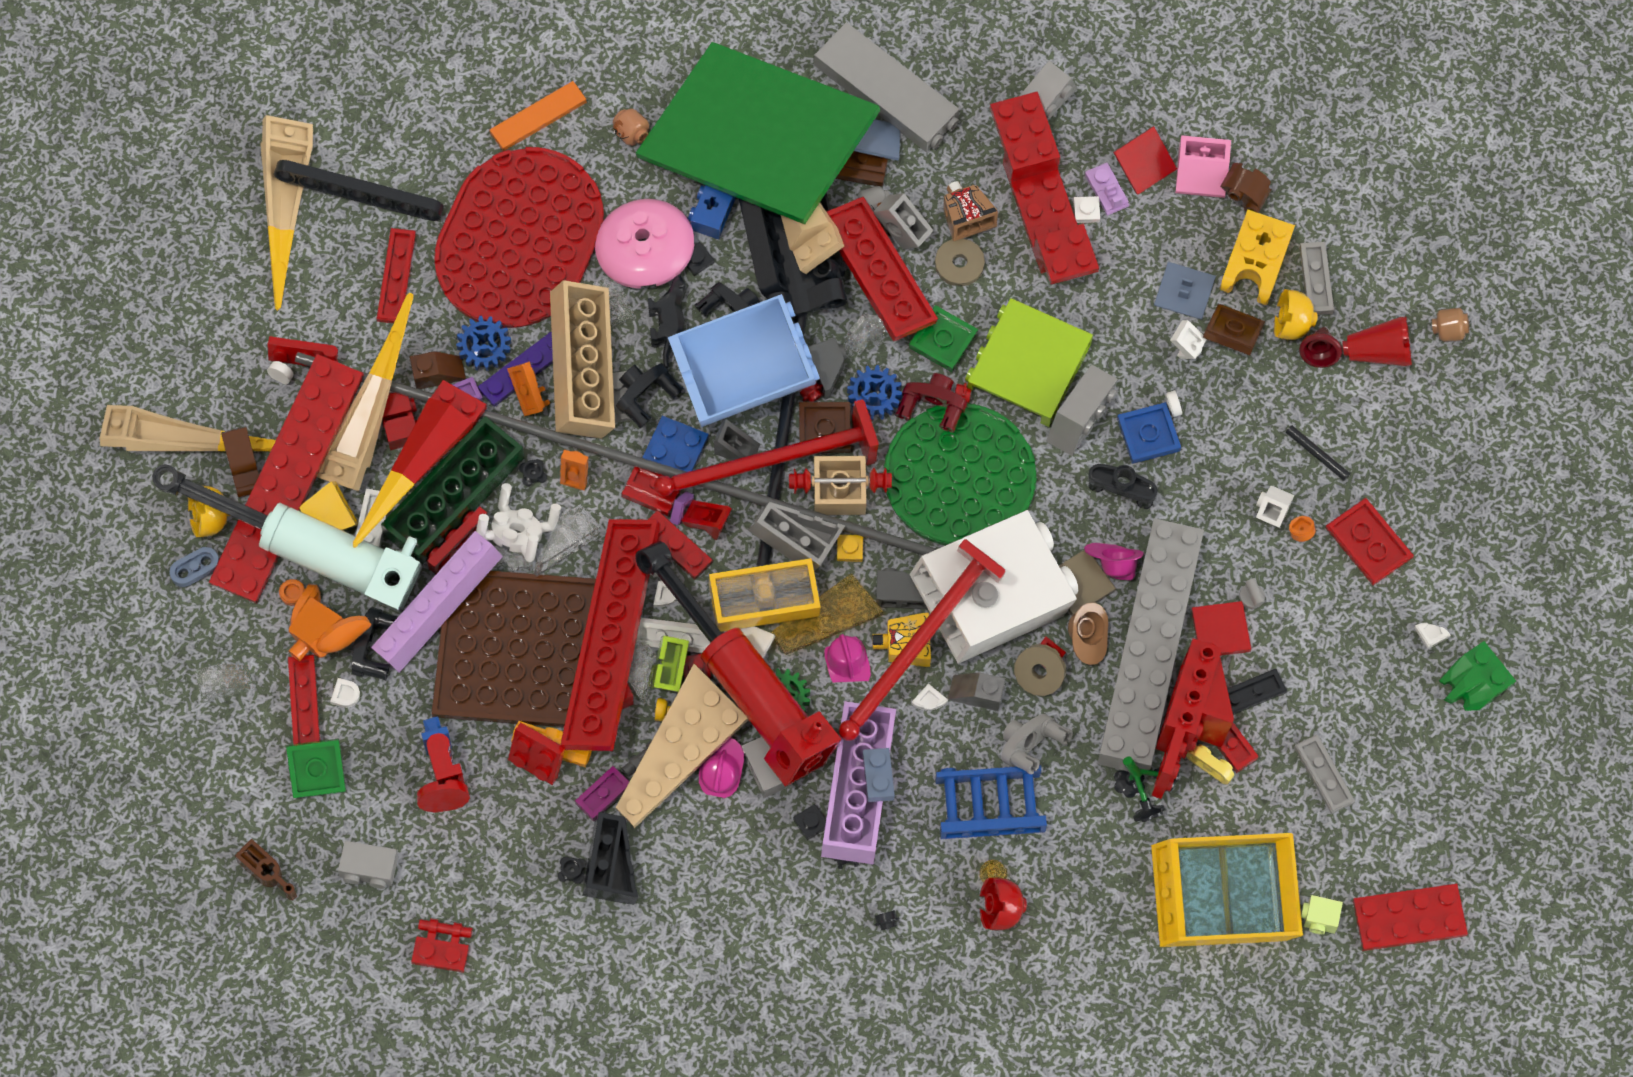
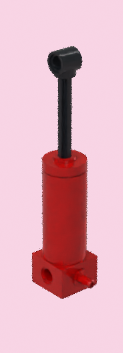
M657 541L637 551L635 560L639 569L644 574H652L654 577L659 576L710 642L700 658L769 745L770 749L765 755L764 760L786 787L823 767L841 741V738L822 713L818 711L811 716L805 713L740 628H733L723 634L671 569L672 555L664 542Z

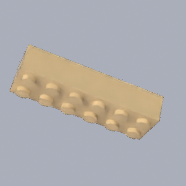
M563 280L550 292L556 432L602 439L615 428L609 288Z

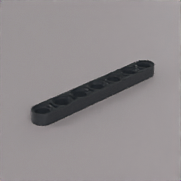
M279 160L274 171V176L285 183L425 220H440L444 209L441 202L432 198L289 160Z

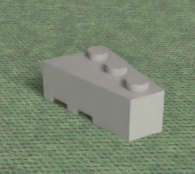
M1091 364L1057 411L1046 442L1073 456L1084 437L1092 430L1095 420H1099L1106 409L1105 404H1111L1115 398L1117 390L1114 388L1118 379Z

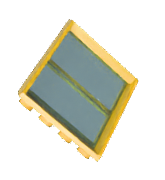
M1292 833L1174 838L1151 845L1160 947L1279 942L1303 936Z

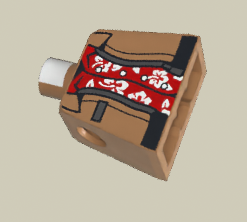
M958 181L952 182L947 186L948 194L944 196L943 210L953 241L997 227L998 211L978 186L972 185L962 188Z

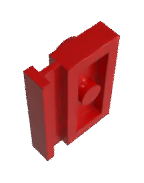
M634 467L621 496L653 511L658 510L661 514L669 516L670 510L674 506V501L678 498L681 490H674L668 496H660L654 489V483L657 478L664 475Z

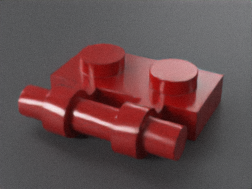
M431 918L430 921L420 919L418 930L428 931L427 938L416 936L411 963L464 973L469 945L459 944L460 937L471 938L473 928L464 927L462 923L454 922L452 925L440 923L438 919ZM437 933L452 935L451 942L436 940Z

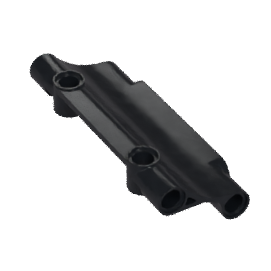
M826 192L820 203L827 212L831 209ZM739 199L757 284L761 294L767 300L782 294L785 303L790 302L795 313L793 317L818 310L839 308L847 304L848 300L843 283L845 267L839 251L807 274L803 273L798 267L793 251L789 248L781 215Z

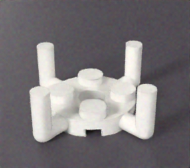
M507 483L502 484L498 502L500 512L494 514L491 530H487L489 516L481 514L478 518L476 532L487 541L493 540L501 548L502 544L510 547L509 551L522 553L527 562H533L542 533L557 529L561 506L559 504H552L548 522L540 523L529 509H510L508 504L512 487Z

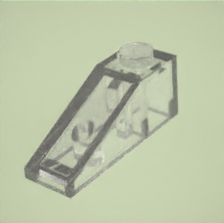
M582 504L575 508L570 507L561 514V518L536 562L534 570L536 576H539L597 538L600 525Z

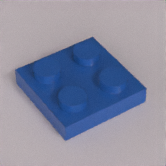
M1166 402L1117 415V421L1132 464L1181 451V445Z
M662 416L642 458L686 472L693 471L709 438V434Z

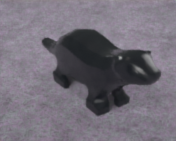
M677 275L673 279L669 290L657 302H654L652 298H648L649 317L658 315L659 323L658 332L655 328H650L651 347L657 348L665 344L663 364L667 368H669V356L672 351L668 337L686 330V323L682 312V301L687 286L681 275Z

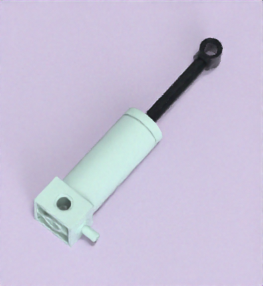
M160 465L154 470L152 475L153 483L162 492L173 495L181 493L261 529L260 535H262L259 542L260 548L364 594L369 600L396 612H402L422 569L421 563L411 557L417 543L415 538L408 537L401 552L387 547L383 549L365 540L356 548H353V541L356 536L296 509L289 508V506L278 503L273 512L271 511L269 515H266L185 479L186 474L177 471L171 465ZM166 472L172 473L173 481L168 485H162L160 482L161 476ZM392 575L400 576V580L395 586L388 585V579Z

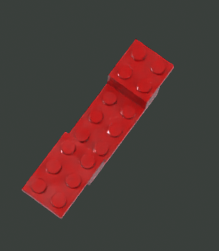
M1038 91L990 104V111L1005 152L1003 167L1040 273L1046 272L1050 285L1099 272V266L1084 223L1077 225L1058 170L1060 154Z

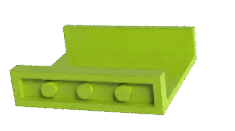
M1010 298L1007 306L1002 305L997 318L1000 320L997 326L992 325L986 339L989 341L986 347L981 346L977 353L976 360L978 363L976 367H970L966 375L967 388H970L972 392L975 386L1041 416V424L1050 427L1091 346L1093 334Z

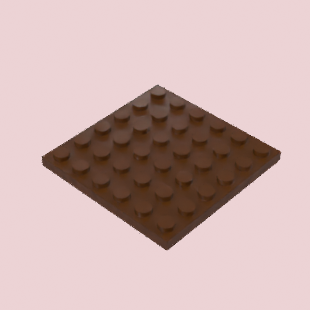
M489 571L441 626L432 717L513 724L521 721L531 725L564 727L596 579Z

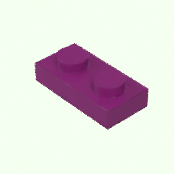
M612 766L575 800V804L594 822L599 812L606 811L623 795L629 781Z

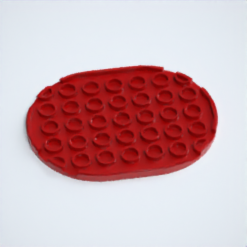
M525 147V149L512 151L506 150L493 155L491 159L482 165H478L463 182L440 231L435 247L434 260L437 279L450 303L462 314L474 321L479 322V316H482L484 321H487L491 316L494 324L500 320L502 322L501 328L529 326L551 317L550 292L563 280L580 283L595 251L598 231L604 221L601 194L595 181L572 158L560 152L540 147Z

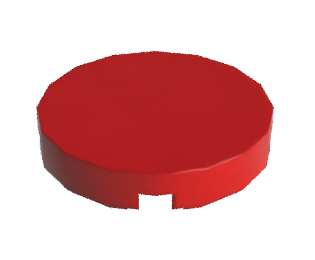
M445 780L446 784L440 785L438 781H434L418 790L417 804L420 809L433 813L456 810L468 803L470 799L468 787L466 784L456 780Z

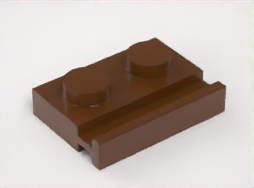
M853 151L835 179L883 187L888 158Z

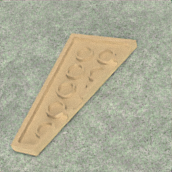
M693 664L616 806V810L634 828L749 721L744 713L695 664Z

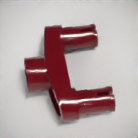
M933 373L929 383L909 382L905 384L902 392L903 397L895 416L901 419L905 417V420L909 421L917 402L920 401L946 407L947 409L939 427L947 432L949 430V432L954 433L961 413L965 412L968 402L960 395L950 391L954 383L951 378L940 373Z

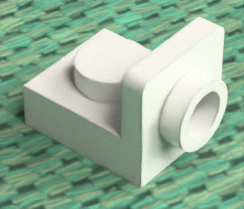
M1182 320L1170 341L1180 350L1177 354L1180 359H1196L1207 339L1203 338V334L1191 322Z

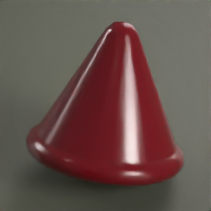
M1321 327L1303 339L1299 347V353L1308 365L1325 368L1338 362L1342 355V347L1326 327Z

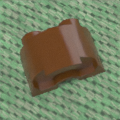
M1233 163L1220 187L1227 192L1228 197L1232 200H1241L1244 203L1245 212L1248 209L1259 213L1272 190L1269 188L1271 181L1256 168L1252 172L1242 168L1243 163Z

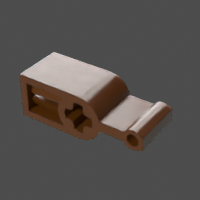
M244 426L221 432L238 497L250 495L259 477L247 427Z
M250 839L235 855L237 863L263 886L271 888L277 885L285 893L286 898L292 901L297 897L294 886L282 879L281 869L277 861L253 839ZM265 870H268V871H272V870H273L274 874H273L272 876L269 875V874H266V875H265V874H264V871H265Z

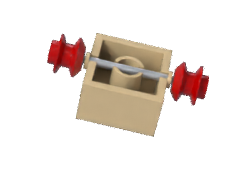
M814 456V476H812V479L811 473L807 468H805L803 473H797L794 468V474H789V489H794V494H796L798 489H803L805 494H807L812 484V487H814V511L826 515H866V486L870 484V489L873 493L876 492L877 488H883L884 492L887 493V488H892V473H887L886 468L883 473H877L876 469L873 468L868 477L866 475L865 456Z

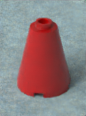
M1406 316L1398 317L1347 335V341H1342L1344 356H1349L1350 361L1406 367L1412 365Z

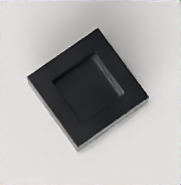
M701 242L694 245L692 257L686 266L693 276L714 264L713 257Z
M816 804L793 817V821L807 841L825 830L826 819Z

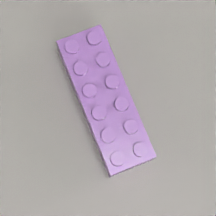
M844 701L841 723L850 720L849 717L859 706V703ZM878 706L865 724L859 727L860 732L856 739L846 741L841 738L837 747L821 857L874 864L883 801L868 802L862 753L865 749H891L896 709Z

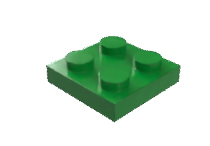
M935 305L933 311L938 318L936 324L917 331L909 343V348L948 371L953 372L978 334V329Z
M339 738L286 746L293 798L346 792Z

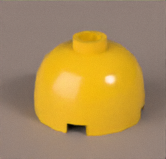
M1284 289L1277 303L1280 310L1278 317L1275 316L1274 335L1284 340L1303 338L1311 327H1315L1317 312H1314L1313 303L1307 295L1296 290Z
M203 486V487H205V488H208V489H210V490H212V491H214V492H217V493L223 495V494H222L218 489H216V488H213V487H211V486ZM188 497V511H192L193 519L189 520L195 537H208L219 533L227 523V516L230 515Z

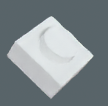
M1099 196L1074 197V216L1077 223L1100 222Z

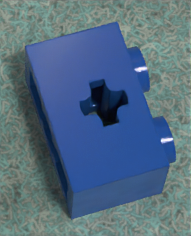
M701 185L697 194L699 202L696 207L691 208L688 220L691 221L693 231L719 240L736 197L707 185Z

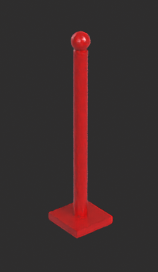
M861 399L854 401L851 420L854 428L674 475L671 478L661 476L656 479L654 489L658 495L668 496L674 490L678 491L858 442L862 454L865 456L867 466L875 464L879 442L865 401Z
M967 539L961 542L957 551L970 561L969 565L849 717L850 720L840 724L839 735L842 739L852 741L858 737L859 727L865 724L982 572H985L999 583L1005 575L1006 569Z

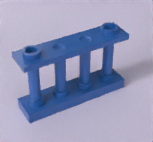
M1041 765L1031 775L1018 767L956 771L955 768H944L941 772H936V784H944L947 809V819L940 824V839L1044 833L1047 827L1046 815L1039 816V813H1036L1033 778L1040 777ZM1008 779H1023L1026 809L1024 817H1013V815H1010ZM997 780L1000 816L997 819H987L984 816L981 781ZM955 783H971L974 817L969 821H961L958 818Z

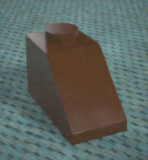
M433 351L409 356L417 389L439 386L443 380L448 383H454L466 379L462 359L458 355Z

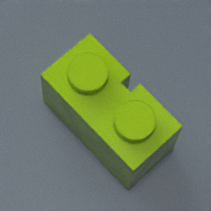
M669 636L661 637L657 660H660L661 664L655 665L651 688L675 693L679 692L689 640Z

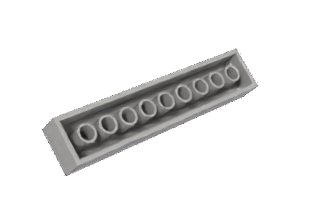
M1155 518L1153 520L1097 764L1128 771L1123 764V759L1130 756L1140 769L1150 770L1204 533L1203 529Z

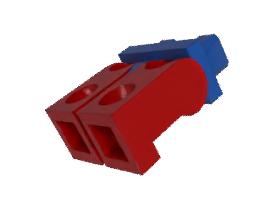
M438 717L424 720L425 732L421 733L426 755H429L436 782L438 781L440 785L446 784L445 780H456L465 784L460 763L452 765V746L447 726L441 727Z

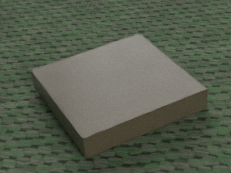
M1085 550L1059 565L1060 568L1063 566L1068 567L1074 574L1078 584V593L1075 595L1077 600L1068 610L1071 616L1082 605L1097 603L1116 591V588L1093 556L1088 555Z

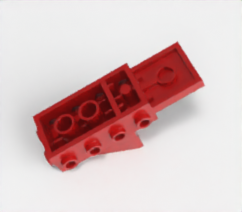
M1193 638L1181 664L1155 749L1165 752L1151 795L1161 799L1165 790H1171L1180 768V759H1185L1189 750L1194 751L1197 740L1222 747L1233 724L1234 717L1220 658L1223 648L1217 647L1211 642H1203Z

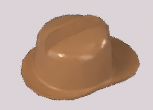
M1086 603L1070 618L1068 633L1072 639L1073 650L1077 658L1085 664L1094 665L1102 661L1106 655L1108 616L1101 605Z

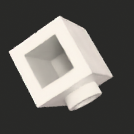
M1270 486L1267 493L1262 492L1256 506L1260 507L1256 518L1280 528L1294 495Z

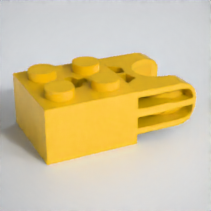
M1247 209L1225 270L1220 290L1229 293L1236 282L1241 279H1250L1257 284L1259 289L1257 302L1268 305L1295 225Z

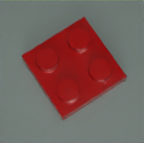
M520 722L514 732L508 760L515 766L535 775L539 780L553 785L559 775L565 748H562L560 744Z

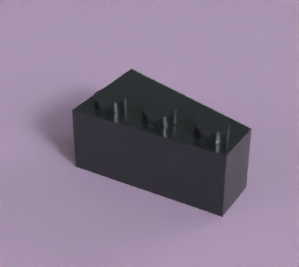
M603 812L598 813L593 827L582 896L634 905L636 903L638 892L635 886L634 868L631 862L630 845L624 816Z

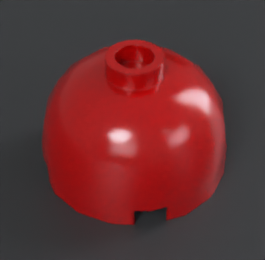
M998 877L987 878L983 883L980 891V897H985L986 912L980 908L983 927L998 931L1015 926L1027 908L1026 898L1023 897L1018 885L1009 879Z

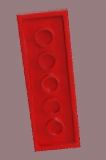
M864 196L827 211L837 226L844 243V247L839 250L841 256L893 342L936 324L938 320L936 314Z

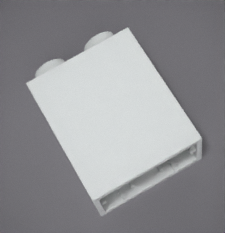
M1028 510L921 556L910 573L915 586L931 613L970 563L967 558L957 551L958 546L964 539H967L1006 569L1005 575L999 583L985 572H982L940 626L939 630L958 664L1063 617L1077 600L1075 595L1078 593V584L1072 571L1066 566L1060 568L1051 553L1054 543L1049 529L1042 522L1035 524ZM989 582L996 587L998 599L994 605L984 608L975 604L972 598V590L976 584Z

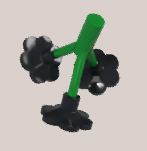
M1125 757L1123 764L1128 771L1123 770L1115 773V791L1123 793L1127 798H1133L1136 793L1140 794L1142 809L1135 812L1136 815L1133 816L1134 821L1146 822L1161 816L1165 810L1164 805L1151 804L1150 798L1146 797L1145 785L1143 783L1144 775L1153 776L1154 779H1157L1160 767L1154 771L1140 769L1132 757ZM1179 773L1177 774L1176 779H1174V782H1173V785H1172V788H1171L1170 791L1173 790L1174 784L1178 782V780H1179Z

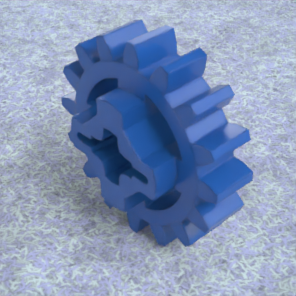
M479 316V322L475 323L473 319H469V327L461 326L464 334H457V340L460 342L456 343L457 350H462L459 353L460 359L467 358V366L474 363L475 370L478 371L480 366H484L485 370L489 371V365L493 364L495 368H498V360L506 361L504 353L511 352V348L508 346L511 344V337L507 336L509 334L507 328L501 329L502 322L500 320L494 324L491 316L487 321H484L483 317ZM497 336L501 340L500 348L495 343ZM468 339L473 344L470 351L467 348ZM481 341L482 343H485L486 341H488L489 345L482 344L480 346L479 342Z
M876 365L875 370L872 371L869 366H866L865 373L857 370V378L851 377L850 384L852 386L847 388V393L850 394L848 402L854 403V401L863 399L871 420L874 419L875 415H879L880 419H884L885 412L892 415V407L898 408L899 399H902V392L899 391L901 389V382H896L897 375L889 376V368L884 369L882 372L879 365ZM860 385L863 390V392H861V396L858 395V389ZM889 389L892 392L890 399L887 398L888 395L886 394Z

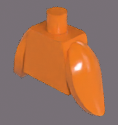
M308 584L292 611L288 632L297 642L288 652L298 661H301L309 651L322 658L328 653L336 652L349 646L371 627V623L366 616H352L343 619L340 615L321 604V593L318 585Z

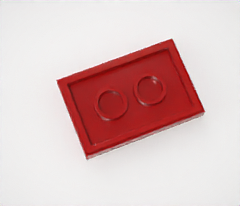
M1364 498L1325 527L1373 586L1414 557L1367 498Z

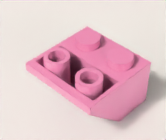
M1181 136L1178 150L1175 193L1225 198L1226 191L1220 186L1229 170L1231 140Z

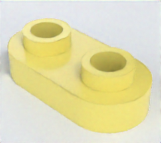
M1196 745L1194 751H1188L1186 757L1189 761L1221 783L1227 785L1234 777L1232 765L1223 759L1218 760L1204 745Z

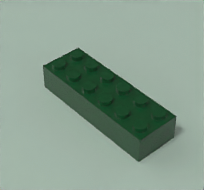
M484 416L381 523L383 535L401 550L408 537L415 538L417 543L411 557L423 565L428 560L430 552L434 548L440 547L445 542L447 535L453 529L457 530L461 526L465 516L470 511H475L525 459L523 446Z

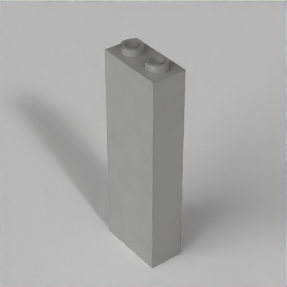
M847 22L814 55L815 67L853 96L879 105L880 112L878 115L899 129L903 135L926 153L931 147L937 148L944 138L943 135L948 130L950 132L953 131L959 123L958 107Z

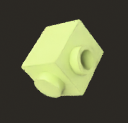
M1311 895L1309 902H1304L1302 906L1301 918L1305 919L1304 927L1309 928V931L1315 934H1325V932L1335 934L1343 902Z

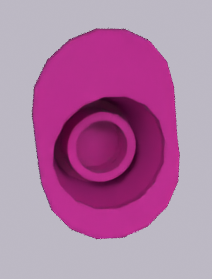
M1091 543L1084 547L1088 555L1100 559L1106 575L1120 580L1134 579L1138 559L1144 556V553L1140 550L1128 549L1114 544Z
M841 634L830 646L825 648V660L833 683L869 681L871 676L870 665L861 640L855 636L851 637Z
M730 738L700 766L699 784L702 791L707 795L727 798L737 790L744 763V752L741 745L735 739Z

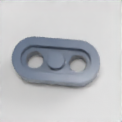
M202 547L177 560L171 565L169 571L173 583L179 587H187L212 574L219 561L218 554L210 547ZM210 559L211 563L209 565H202L203 560ZM183 571L188 572V576H187V577H185V578H180V577H179V574H180L181 572H183Z

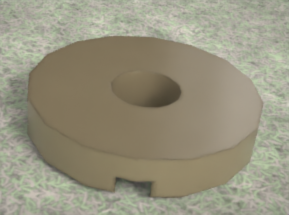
M951 239L943 243L937 250L935 257L937 274L943 281L953 286H968L976 282L982 275L985 265L984 254L980 247L967 239L957 241ZM957 257H962L966 260L967 264L959 268L953 264V260Z
M1035 644L1019 654L1014 664V674L1018 684L1025 691L1037 696H1046L1054 693L1063 684L1066 677V664L1056 649L1048 645ZM1037 664L1043 665L1046 668L1047 674L1044 676L1038 675L1034 670V666Z

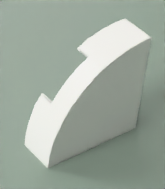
M658 581L653 607H665L674 603L673 601L677 599L663 581Z
M1421 623L1414 627L1427 649L1451 636L1443 627L1428 623Z
M927 684L911 704L922 710H935L944 706L948 699L930 684Z

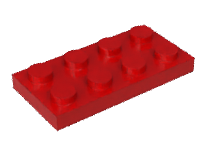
M1457 884L1353 898L1363 951L1465 937L1468 935Z

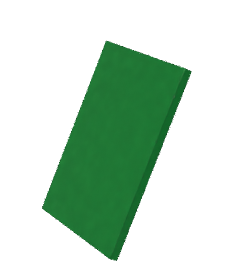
M711 42L637 150L636 155L639 159L794 221L806 224L879 114L880 107L869 101Z

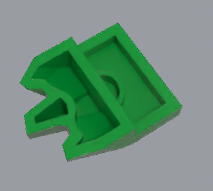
M1483 641L1460 657L1447 670L1439 682L1443 685L1450 684L1452 686V690L1444 698L1446 702L1452 704L1463 699L1465 711H1476L1491 703L1495 697L1513 686L1516 680L1486 642Z

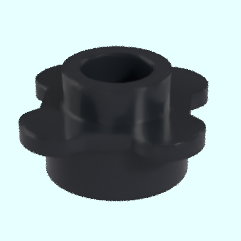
M529 460L526 463L520 464L519 471L523 474L522 482L525 486H531L532 483L536 482L544 483L547 480V474L543 471L544 463L542 460Z
M567 856L561 858V871L558 873V879L561 882L573 881L575 884L582 883L584 879L582 871L586 867L585 861L581 858L576 859ZM573 868L574 872H570L569 869Z

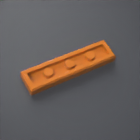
M574 81L491 128L490 134L502 151H505L587 103L586 98Z

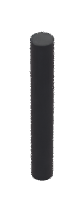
M1293 425L1287 429L1286 434L1343 481L1350 475V472Z

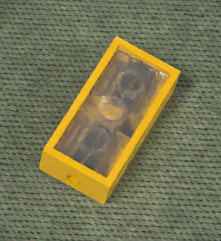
M812 558L709 574L708 584L715 623L721 632L733 628L742 629L818 617L820 615L821 606Z

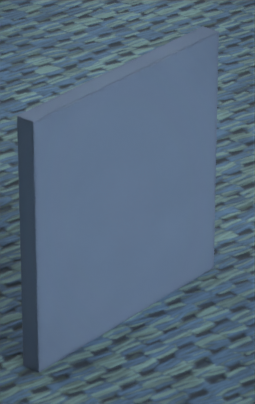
M875 119L854 151L898 161L900 130L889 122Z
M1168 262L1154 306L1202 320L1216 276Z

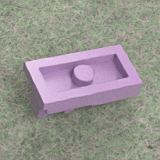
M1108 163L1085 172V177L1095 195L1099 196V202L1107 216L1129 207V201Z

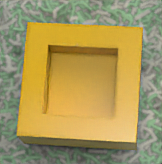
M839 535L837 538V561L862 562L863 537L859 535Z

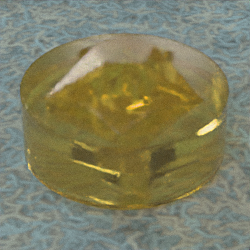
M988 860L980 868V879L983 883L987 878L998 877L1006 879L1007 869L998 860Z

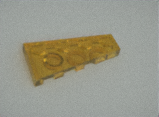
M851 573L819 596L821 608L818 617L786 621L770 633L775 635L773 641L785 655H788L882 616L883 610Z

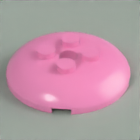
M656 199L634 200L616 208L601 224L595 242L596 257L604 273L618 284L640 289L641 286L654 284L659 286L674 279L685 269L694 250V234L688 218L677 207Z

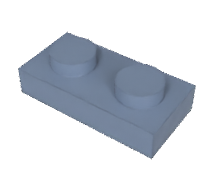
M889 748L863 750L868 802L893 801L895 794Z

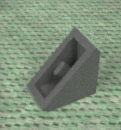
M723 419L714 440V454L734 460L756 454L760 443L727 419Z

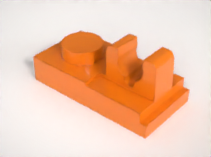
M530 362L507 368L524 416L542 412V408L549 405L550 401L542 400L540 393L545 391V387H538L535 372Z
M564 450L561 456L560 484L585 491L589 457L578 451Z

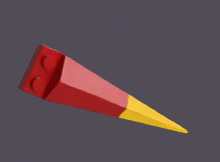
M444 380L440 383L431 398L429 397L355 537L353 548H356L401 498L453 446L474 428L487 409L486 403Z

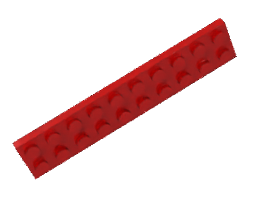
M316 354L245 504L246 506L266 515H269L271 511L273 512L278 503L301 511L299 507L307 499L362 382L363 372ZM238 519L209 580L211 585L256 604L279 558L278 555L259 547L262 536L260 535L261 529Z
M609 519L560 744L565 750L613 751L650 577V574H644L639 569L635 555L637 551L657 542L660 529L658 520Z

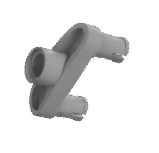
M1040 714L1025 724L1012 720L1006 726L1003 733V739L1007 743L1003 748L1001 760L1012 767L1021 768L1031 775L1039 768L1040 761L1027 753L1045 737H1050L1066 745L1072 739L1073 731L1061 726L1054 718L1046 714Z

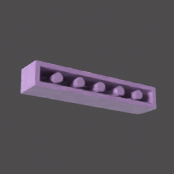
M475 531L371 648L400 673L503 556L490 542Z

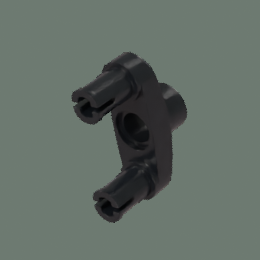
M717 282L710 288L711 291L694 306L706 317L720 303H725L734 312L760 303V300L747 287L737 295L726 285Z
M663 363L652 367L644 373L634 364L619 379L628 390L620 398L616 407L622 414L626 413L640 429L652 417L636 401L651 385L658 384L672 400L684 390L669 374L670 370Z
M1095 464L1089 470L1088 486L1092 491L1094 488L1096 489L1095 492H1101L1104 489L1136 500L1137 505L1140 508L1143 505L1144 509L1151 508L1153 501L1157 497L1158 490L1155 483L1136 474L1135 470L1129 465L1115 467L1106 464ZM1126 477L1130 482L1124 484L1119 482L1118 478Z
M371 607L365 614L371 623V627L344 649L353 651L352 675L360 677L367 675L386 681L388 677L386 674H389L390 664L368 660L369 650L367 647L369 641L372 642L375 629L377 630L378 627L388 629L399 616L383 613L381 609Z

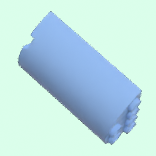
M782 294L668 337L701 427L815 385L816 380L820 379L808 346L803 338L799 323L793 324L791 317L795 316L790 302L785 303Z

